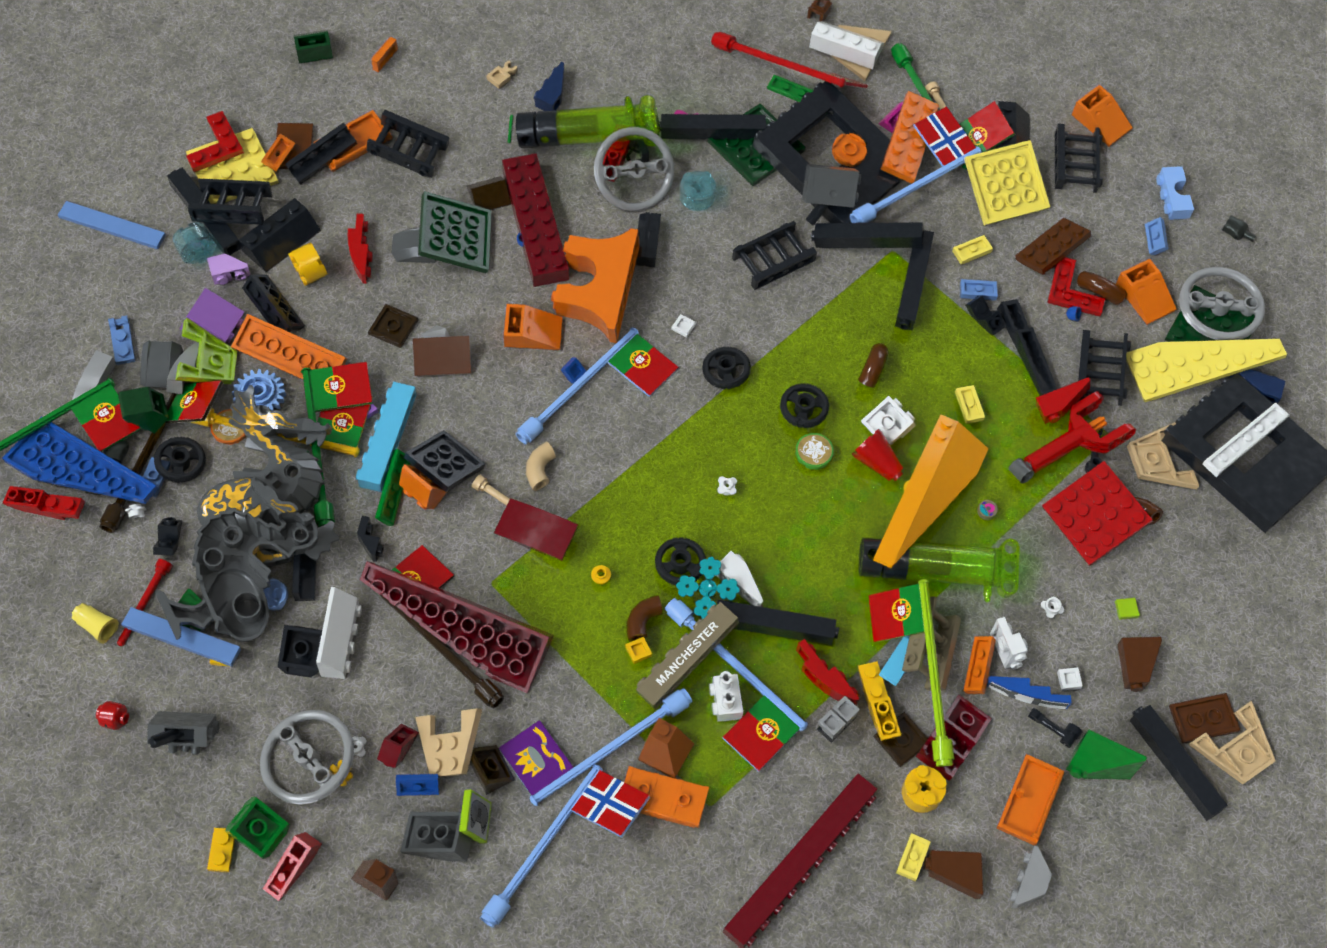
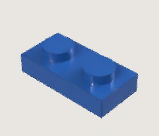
M438 774L396 775L397 796L439 795Z

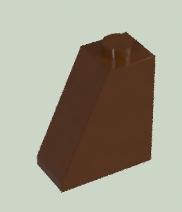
M1161 637L1121 638L1118 643V651L1125 689L1139 692L1147 686L1162 642Z
M931 850L928 857H925L924 868L928 870L929 877L974 899H980L983 896L982 854L980 852Z
M377 859L363 861L351 878V880L385 901L388 900L399 883L395 870Z

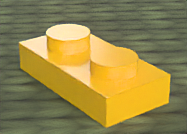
M214 828L207 867L208 871L230 872L235 839L225 832L226 828Z

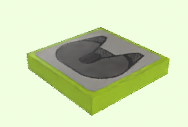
M465 790L459 831L478 843H487L492 802L473 790Z

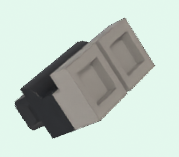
M844 696L818 722L819 727L817 730L832 743L856 719L860 709Z

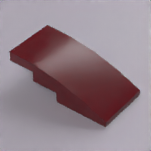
M510 498L494 534L528 549H533L563 561L579 525L550 512Z
M958 694L944 714L946 736H948V739H952L953 765L937 767L936 762H934L932 741H935V737H937L936 727L916 757L927 766L936 769L950 782L992 718Z

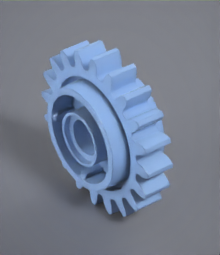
M258 369L257 374L251 370L250 376L244 373V380L238 378L239 385H233L234 390L241 392L246 391L249 385H252L255 389L254 398L256 406L264 405L274 411V408L281 409L279 403L285 402L283 398L286 396L284 383H282L280 377H276L275 373L270 375L268 370L264 374H262L261 369ZM232 391V395H233V397H234V398H232V399H233V402L235 403L236 398H235V395H234V391Z

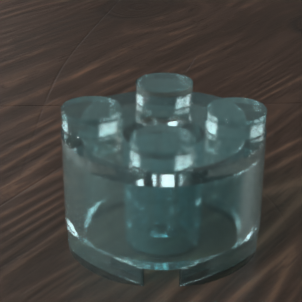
M693 171L683 175L680 183L679 198L680 202L689 210L696 212L704 211L713 204L716 183L710 172Z
M193 222L189 223V227L185 229L183 227L178 229L173 236V243L183 262L188 264L207 262V258L214 253L217 245L205 225Z

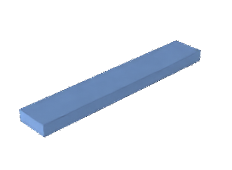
M68 201L65 202L58 213L61 219L157 250L166 236L165 232Z
M133 607L130 608L122 622L124 628L231 667L241 651L240 646L185 626L180 627L181 637L176 640L166 619Z

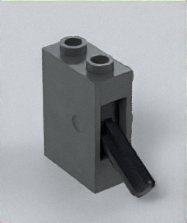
M807 164L802 200L805 203L816 204L807 216V222L815 225L829 205L854 207L859 196L857 185H860L861 174H859L857 169Z
M158 711L148 723L147 744H150L151 748L168 745L169 753H176L177 746H181L183 752H188L191 746V753L196 755L200 753V747H207L211 740H214V736L219 732V721H216V714Z

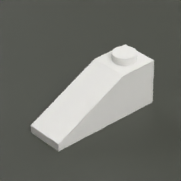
M730 551L720 561L722 566L717 577L721 581L723 579L728 581L735 579L740 589L737 594L751 605L762 607L763 599L745 560L739 554Z

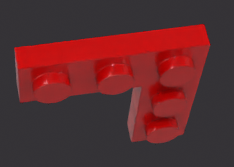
M223 111L206 117L218 143L186 155L193 172L244 153Z
M1063 258L1056 264L1047 303L1065 308L1077 306L1081 308V312L1100 317L1105 298L1070 289L1076 260Z

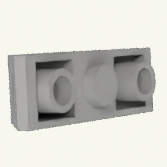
M1035 845L1030 851L1027 850L1024 855L1023 862L1028 865L1024 870L1020 869L1016 881L1019 882V890L1014 888L1011 893L1010 901H1013L1011 906L1013 909L1037 901L1046 894L1052 873L1039 847Z

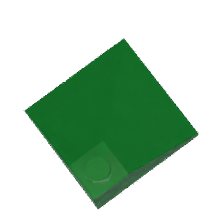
M1088 729L1075 747L1066 770L1070 772L1071 776L1078 779L1130 780L1144 764L1147 757Z

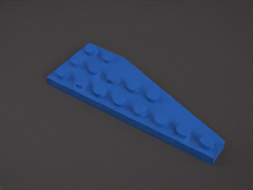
M52 422L19 440L2 458L5 463L33 480L146 504L158 491V487Z

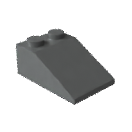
M410 812L400 852L402 854L449 862H467L472 838L459 831L461 812Z

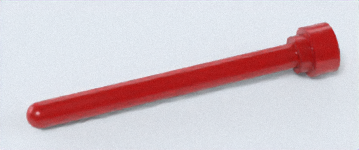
M158 559L155 564V574L135 609L144 611L161 578L171 571L173 567L171 563L164 559ZM124 628L117 641L118 646L125 645L132 630Z

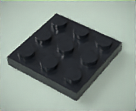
M444 430L405 452L404 459L445 492L483 470L486 464Z

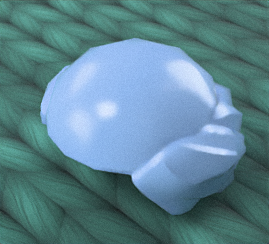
M271 578L269 579L271 586L263 589L269 610H280L286 604L288 589L278 579Z

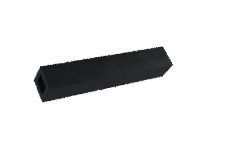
M661 114V121H657V132H661L662 139L754 138L757 132L766 129V115Z
M183 167L167 175L170 186L187 208L189 203L200 202L203 193ZM199 222L223 254L230 256L241 249L239 239L226 223Z
M923 222L815 223V230L811 232V240L815 242L817 248H923L925 232Z
M924 230L923 248H912L895 322V327L903 330L913 331L934 237V232Z
M718 600L717 605L721 602L738 617L739 624L734 628L737 630L796 640L805 639L808 642L832 645L833 640L838 639L839 627H836V619Z
M1149 705L1145 708L1141 706L1133 711L1132 714L1134 716L1130 719V722L1205 820L1208 821L1228 806L1152 706Z

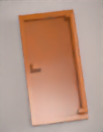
M374 110L346 124L349 132L358 144L336 160H332L328 165L332 172L367 153L368 139L376 141L383 125H381V120ZM388 132L383 143L392 140L390 132Z
M1026 754L997 829L1029 844L1036 845L1065 771Z
M632 766L628 767L624 783L650 796L640 814L692 828H699L709 792L708 786L694 784Z

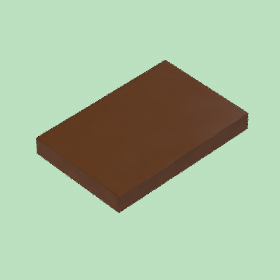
M278 123L276 139L281 133L295 143L279 169H288L286 163L312 145L313 123Z
M469 336L413 338L415 376L471 373Z
M1227 693L1169 705L1182 744L1193 742L1204 733H1207L1212 738L1240 731Z

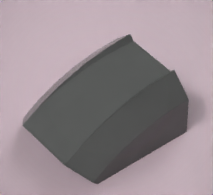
M420 227L409 228L393 234L392 255L397 262L435 263L434 259L418 255Z
M149 340L145 342L142 348L140 385L167 388L169 372L175 361L183 353L181 345L173 341L159 342Z

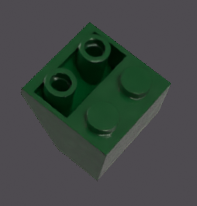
M328 30L294 35L299 64L333 58Z
M150 387L131 389L118 393L122 419L126 422L133 423L143 430H148L155 434L169 419L164 394Z

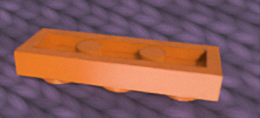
M993 636L974 637L963 690L967 694H985L996 642Z

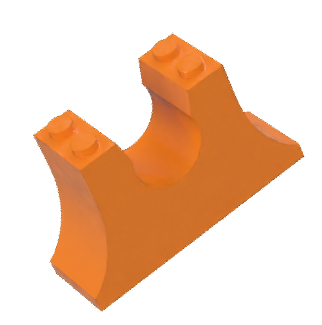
M631 228L624 234L606 239H592L569 235V239L565 241L563 249L566 252L565 257L569 268L579 272L591 273L595 277L590 283L583 286L557 284L556 291L553 290L551 301L554 302L553 309H555L556 315L587 322L600 329L610 342H618L640 247L638 229Z

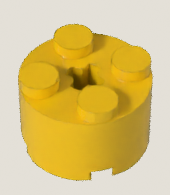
M311 242L288 253L304 286L328 275Z
M920 765L911 770L902 785V797L905 804L911 810L918 813L935 810L946 793L945 778L936 769L925 765Z

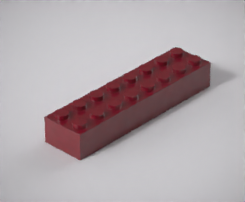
M537 153L503 159L502 171L521 242L523 243V250L533 287L569 280L568 264Z

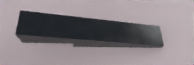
M1018 299L1001 302L997 310H999L1007 325L1006 329L1039 395L1057 390L1034 328H1029Z

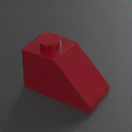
M400 724L384 738L377 760L383 762L388 767L396 768L404 760L419 732Z

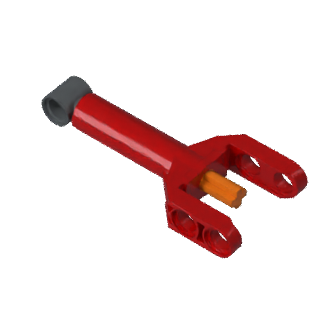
M1096 391L1071 406L1068 432L1031 453L1024 460L1021 458L1016 459L1009 466V471L1023 484L1028 482L1034 473L1039 472L1079 446L1093 452L1108 453L1129 440L1136 433V429L1131 424H1123L1100 438L1096 431L1107 425L1105 418L1100 416L1090 423L1083 418L1098 409L1104 400V397Z

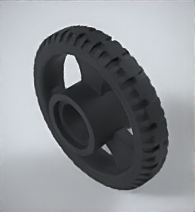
M719 347L708 353L705 357L702 370L705 379L711 385L721 389H732L742 385L748 379L751 365L747 355L737 348ZM744 365L743 373L735 379L736 367ZM709 369H717V374L722 380L715 378Z
M801 383L789 387L784 392L780 402V409L783 417L790 424L800 428H812L822 423L827 417L829 402L826 394L820 388L812 386V384ZM802 391L810 392V393L816 395L817 397L814 398V397H813L811 394H809V393H801L800 395H798L797 392H802ZM787 401L795 403L794 412L797 415L796 417L789 412ZM815 407L822 408L818 417L808 420Z
M182 436L170 438L162 442L154 455V464L157 472L171 482L183 483L195 479L203 471L206 463L205 452L201 445L191 438ZM175 445H186L191 447L192 449L188 451V449L182 446H178L173 449L171 447ZM161 457L170 458L172 472L167 471L162 466ZM190 460H199L197 466L192 471L184 473L190 466Z
M683 537L672 538L659 547L655 556V567L660 577L673 585L680 582V578L670 575L671 571L680 575L689 571L691 575L688 577L692 576L697 581L702 576L699 572L701 568L700 561L706 559V556L701 546L695 541ZM674 547L676 550L671 555V561L667 563L662 562L664 553L669 548ZM688 547L697 554L699 558L698 564L690 562L691 555L686 550ZM681 559L684 560L685 563L680 564L677 563L676 560Z

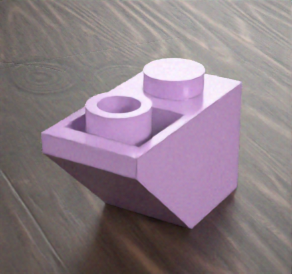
M227 254L207 258L214 285H224L232 281L231 272L235 273L237 280H244L250 276L246 263Z

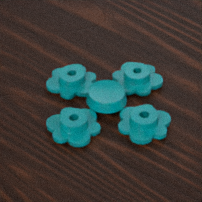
M713 557L700 561L701 568L699 572L708 579L701 582L700 586L695 582L694 577L686 575L681 576L680 582L676 584L677 589H679L678 594L681 597L687 595L692 597L694 592L699 589L704 597L696 601L697 607H695L694 613L697 616H701L702 619L708 615L707 611L714 604L716 605L710 599L716 593V590L720 593L722 599L727 598L728 600H734L736 594L740 591L735 579H730L729 581L723 579L722 584L716 586L714 581L710 580L714 575L718 576L720 574L719 569L722 566L721 562Z

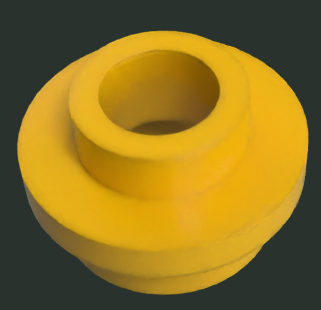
M598 565L593 568L591 578L595 583L602 585L610 580L611 572L608 567ZM603 572L604 575L599 576L598 573Z

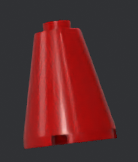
M877 429L872 436L870 435L852 453L854 458L888 481L892 479L896 481L903 475L901 472L903 466L880 429Z

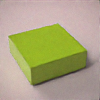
M1135 598L1115 600L1119 620L1138 618L1140 616Z

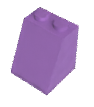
M205 288L186 318L224 343H229L235 335L232 333L234 327L238 329L244 320L241 318L244 311Z

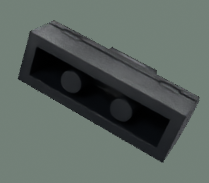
M650 212L639 215L638 233L640 247L636 260V265L655 267L661 214L659 213L650 214Z

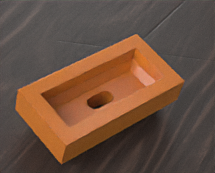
M390 37L371 58L373 70L379 73L398 50L396 39Z
M280 133L261 162L277 172L295 143Z

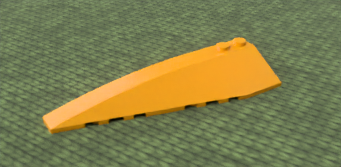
M940 415L873 561L892 568L909 547L914 545L916 540L926 532L927 528L938 519L948 508L949 504L977 476L989 448L958 421Z

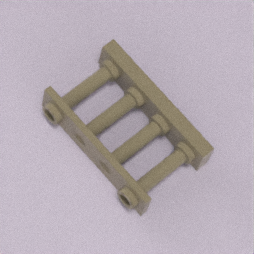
M934 596L930 597L932 620L935 619L939 623L937 632L934 630L940 689L945 691L961 618L958 615L942 616L935 610L937 598ZM925 632L910 635L902 671H920L927 677L924 688L931 691L929 668L923 664L924 654L927 655Z

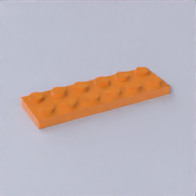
M911 91L906 93L881 170L911 184L915 181L926 143L913 125L937 112L939 104Z
M247 314L231 345L233 349L302 380L303 374L301 369L305 367L313 370L345 365L347 358L249 314Z

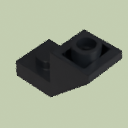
M982 295L977 296L965 305L971 317L989 334L995 335L1007 326L999 310L990 311Z
M362 516L357 531L358 540L371 560L377 562V556L381 557L383 554L384 545L381 544L380 537L372 536L373 525H371L370 517Z
M167 517L161 520L158 524V541L153 546V555L173 556L178 548L182 520H176L174 517Z

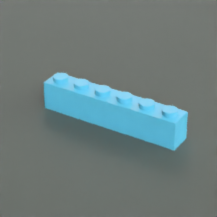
M393 381L392 387L388 388L386 403L382 404L380 409L381 417L375 422L374 436L369 438L368 452L364 453L362 468L358 469L356 474L359 487L382 492L393 450L398 448L416 398V388L414 386Z

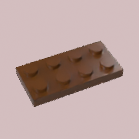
M1062 218L1016 254L1015 258L1019 263L1043 275L1089 239L1091 231L1066 218Z

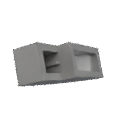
M195 342L188 347L173 364L167 378V392L183 393L185 381L176 380L177 365L182 362L196 367L199 342Z
M97 350L95 351L79 380L72 400L106 381L116 366L112 356Z

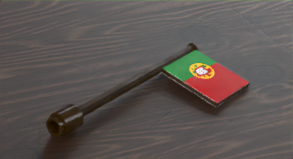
M222 381L184 384L182 394L172 393L166 404L169 419L155 434L151 433L132 471L140 475L166 423L205 421L224 383ZM117 498L115 503L108 504L100 519L99 527L108 533H114L115 530H118L126 514L123 507L126 502L125 499Z
M423 545L392 569L437 588H442L454 577V574ZM380 595L474 685V694L492 708H496L501 704L504 696L497 686L489 679H480L438 638L420 626L419 622L408 617L402 610L392 605L386 598Z

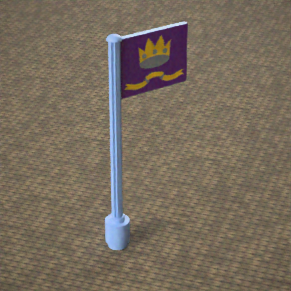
M684 688L676 690L662 700L663 705L659 710L576 767L571 765L540 720L500 746L499 750L531 794V803L538 806L539 802L656 723L658 718L662 719L666 715L675 717L689 707L692 699Z

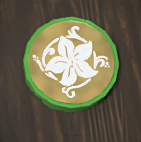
M810 433L799 439L795 455L798 462L805 465L806 468L818 470L826 467L832 460L833 446L827 437L817 433Z

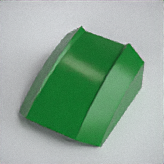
M251 797L228 824L225 832L264 859L273 853L286 836L289 823L257 797Z

